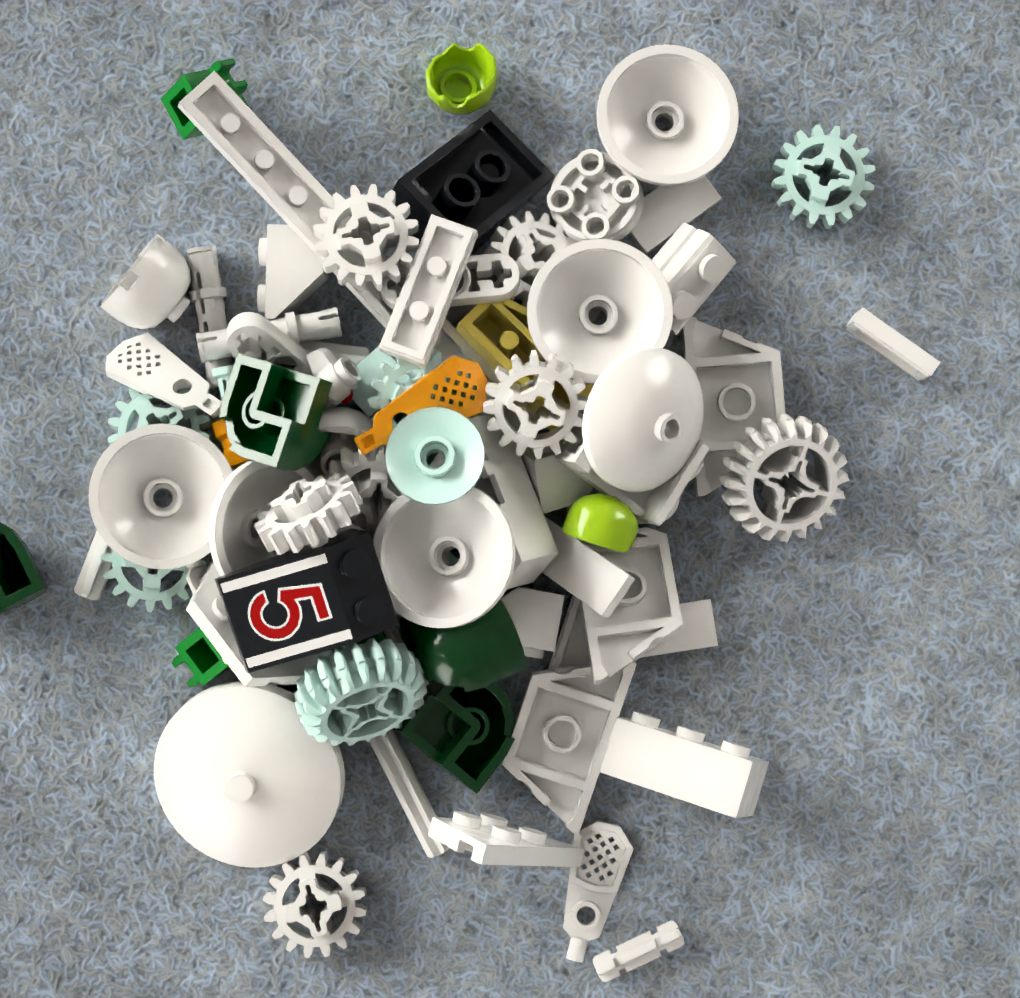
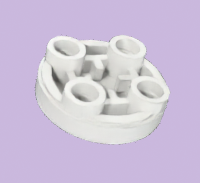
M587 149L582 151L577 158L568 162L556 175L551 190L547 194V204L556 225L562 222L563 234L566 237L570 236V238L577 242L589 239L619 241L633 230L640 219L644 204V194L640 180L622 170L608 153H603L596 149Z

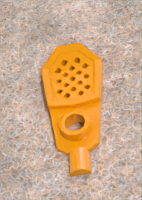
M452 355L414 383L412 387L374 414L373 428L354 438L361 453L365 455L383 444L387 445L389 436L394 429L392 419L398 413H405L408 416L417 410L438 406L449 408L466 418L483 412V402L487 398L485 387L488 380L479 363Z

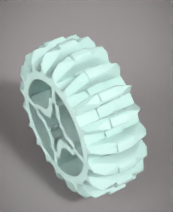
M370 638L364 644H357L355 642L344 649L335 648L334 653L329 656L317 657L318 664L305 668V676L296 681L297 691L294 693L296 699L295 707L302 726L306 728L308 735L315 736L317 742H327L330 740L332 746H337L342 742H346L348 746H353L357 741L365 740L369 743L373 737L379 735L386 737L387 731L393 728H402V721L415 717V709L424 705L423 696L427 693V689L425 686L426 679L423 675L424 671L413 651H408L404 643L394 644L391 638L384 639L380 643H377L374 638Z

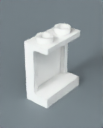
M575 426L573 430L576 433L577 441L573 444L566 440L561 448V453L555 459L599 492L616 496L631 508L637 520L660 526L677 510L681 493L688 482L694 479L702 470L704 457L709 451L710 446L704 441L698 440L691 456L675 476L663 485L643 492H629L618 489L603 481L595 473L584 450L582 427Z

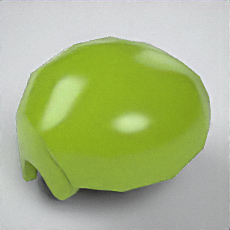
M456 43L451 44L442 54L432 59L425 72L428 96L442 110L451 114H471L488 104L497 87L495 57L481 43H476L472 48H464ZM458 78L464 79L465 81L468 82V84L465 83V82H463L462 80H460V79H458Z
M596 493L582 496L571 505L562 531L566 535L582 541L626 553L636 539L638 521L631 508L616 496Z

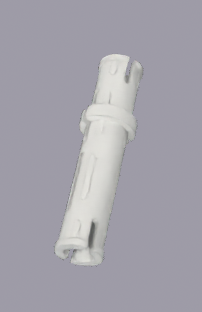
M200 246L186 250L193 291L189 292L191 303H195L199 332L227 329L228 324L224 299L227 298L226 287L221 285L217 247ZM232 357L207 361L205 363L206 379L210 384L209 390L219 389L217 378L212 377L211 370L233 365Z
M337 307L295 315L294 311L285 313L283 318L269 320L299 346L302 343L342 337ZM227 329L196 333L202 363L233 357L227 346ZM242 333L241 340L244 341L248 336ZM255 333L253 336H250L258 342V334Z

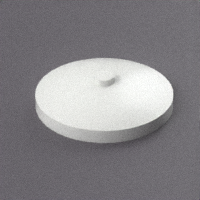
M241 681L222 683L212 686L192 697L178 710L165 727L158 742L154 760V780L157 795L163 811L176 831L188 843L205 855L240 867L258 868L279 865L291 861L311 849L324 836L340 808L345 787V769L339 745L332 746L330 740L327 742H317L315 736L308 735L298 716L294 693L269 683L266 686L244 687Z

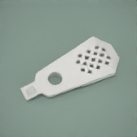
M148 332L123 341L107 355L105 369L107 377L145 395L150 394L184 411L197 407L213 418L220 414L222 401L209 394L210 384ZM182 388L191 389L189 392L185 394L176 393L179 389Z
M599 820L581 828L579 835L574 833L573 845L584 848L585 852L588 851L590 854L588 856L584 854L581 866L585 864L587 868L570 867L563 929L571 937L566 958L581 963L584 961L588 941L597 939L601 935L634 850L619 825ZM600 834L601 837L597 839L595 835ZM591 838L593 842L589 844L587 840ZM604 841L606 845L602 847L600 843ZM618 845L619 848L615 850L613 846ZM596 846L598 850L594 852L592 848ZM609 849L611 853L607 855L605 851ZM601 854L603 858L599 860L597 856ZM614 857L616 861L612 863L610 859ZM593 859L595 863L590 864L589 861ZM606 862L608 866L604 868L602 864ZM598 867L600 871L596 873L594 869ZM611 870L613 874L608 876L607 872ZM590 872L592 876L587 877L586 874ZM603 875L604 879L600 881L599 877ZM585 906L591 907L595 911L594 920L587 924L581 923L577 919L578 910Z

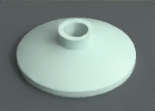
M441 407L420 409L403 418L391 432L385 450L387 471L397 489L411 500L427 505L447 504L466 495L479 480L485 460L483 441L476 427L462 414ZM432 453H441L445 456V462L441 467L433 468L427 464V459Z

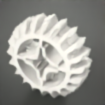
M780 414L777 424L770 418L762 417V430L759 432L753 427H745L746 435L749 439L744 444L738 440L732 441V447L738 452L735 457L723 458L724 465L732 471L719 476L721 484L728 488L721 495L723 501L728 506H731L729 509L730 515L737 522L740 521L742 523L741 526L747 532L753 534L757 532L762 539L768 541L775 535L780 541L788 543L792 531L799 538L806 539L807 526L810 524L816 529H823L822 521L819 518L824 513L836 516L835 509L831 506L833 500L846 499L844 492L837 487L849 481L848 474L840 469L848 461L845 455L838 451L840 447L838 440L832 435L828 436L827 429L821 424L814 423L812 425L811 420L804 416H798L794 421L788 414ZM808 448L814 460L813 478L806 475L808 460L805 459ZM788 473L793 475L796 479L790 478ZM786 475L787 479L783 482L781 478ZM755 478L763 483L761 496L764 500L761 508L757 507L754 499L753 485ZM773 478L780 479V484H778Z

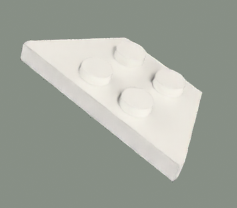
M692 316L682 328L684 359L696 373L703 394V423L698 440H702L710 446L709 451L704 457V466L695 477L696 497H702L723 485L720 482L719 476L732 471L724 465L723 458L735 457L738 452L732 447V441L738 440L744 444L749 439L746 435L745 427H753L759 432L762 430V417L770 418L777 424L780 414H786L780 351L761 343L746 340L741 335L729 330L718 329L698 321L696 317Z
M647 527L638 528L636 539L626 553L582 541L635 578L609 618L600 615L581 601L594 685L602 684L682 629L683 622L667 533Z
M213 561L206 569L200 586L194 592L186 608L187 612L244 687L266 686L270 682H278L282 685L296 684L297 680L305 676V668L318 664L317 657L333 654L331 650L247 673L215 582V578L221 576Z
M636 661L598 685H594L591 663L531 673L513 727L512 738L515 740L507 756L502 761V765L518 781H522L530 788L532 794L544 806L547 805L572 833L579 835L600 773L615 719L620 715L637 665Z
M454 811L452 818H432L428 833L429 837L446 844L447 847L456 852L464 853L465 850L473 852L471 860L481 865L581 867L585 852L584 848L547 838L546 833L536 829L508 827V820L500 816L481 813L480 817L466 812Z

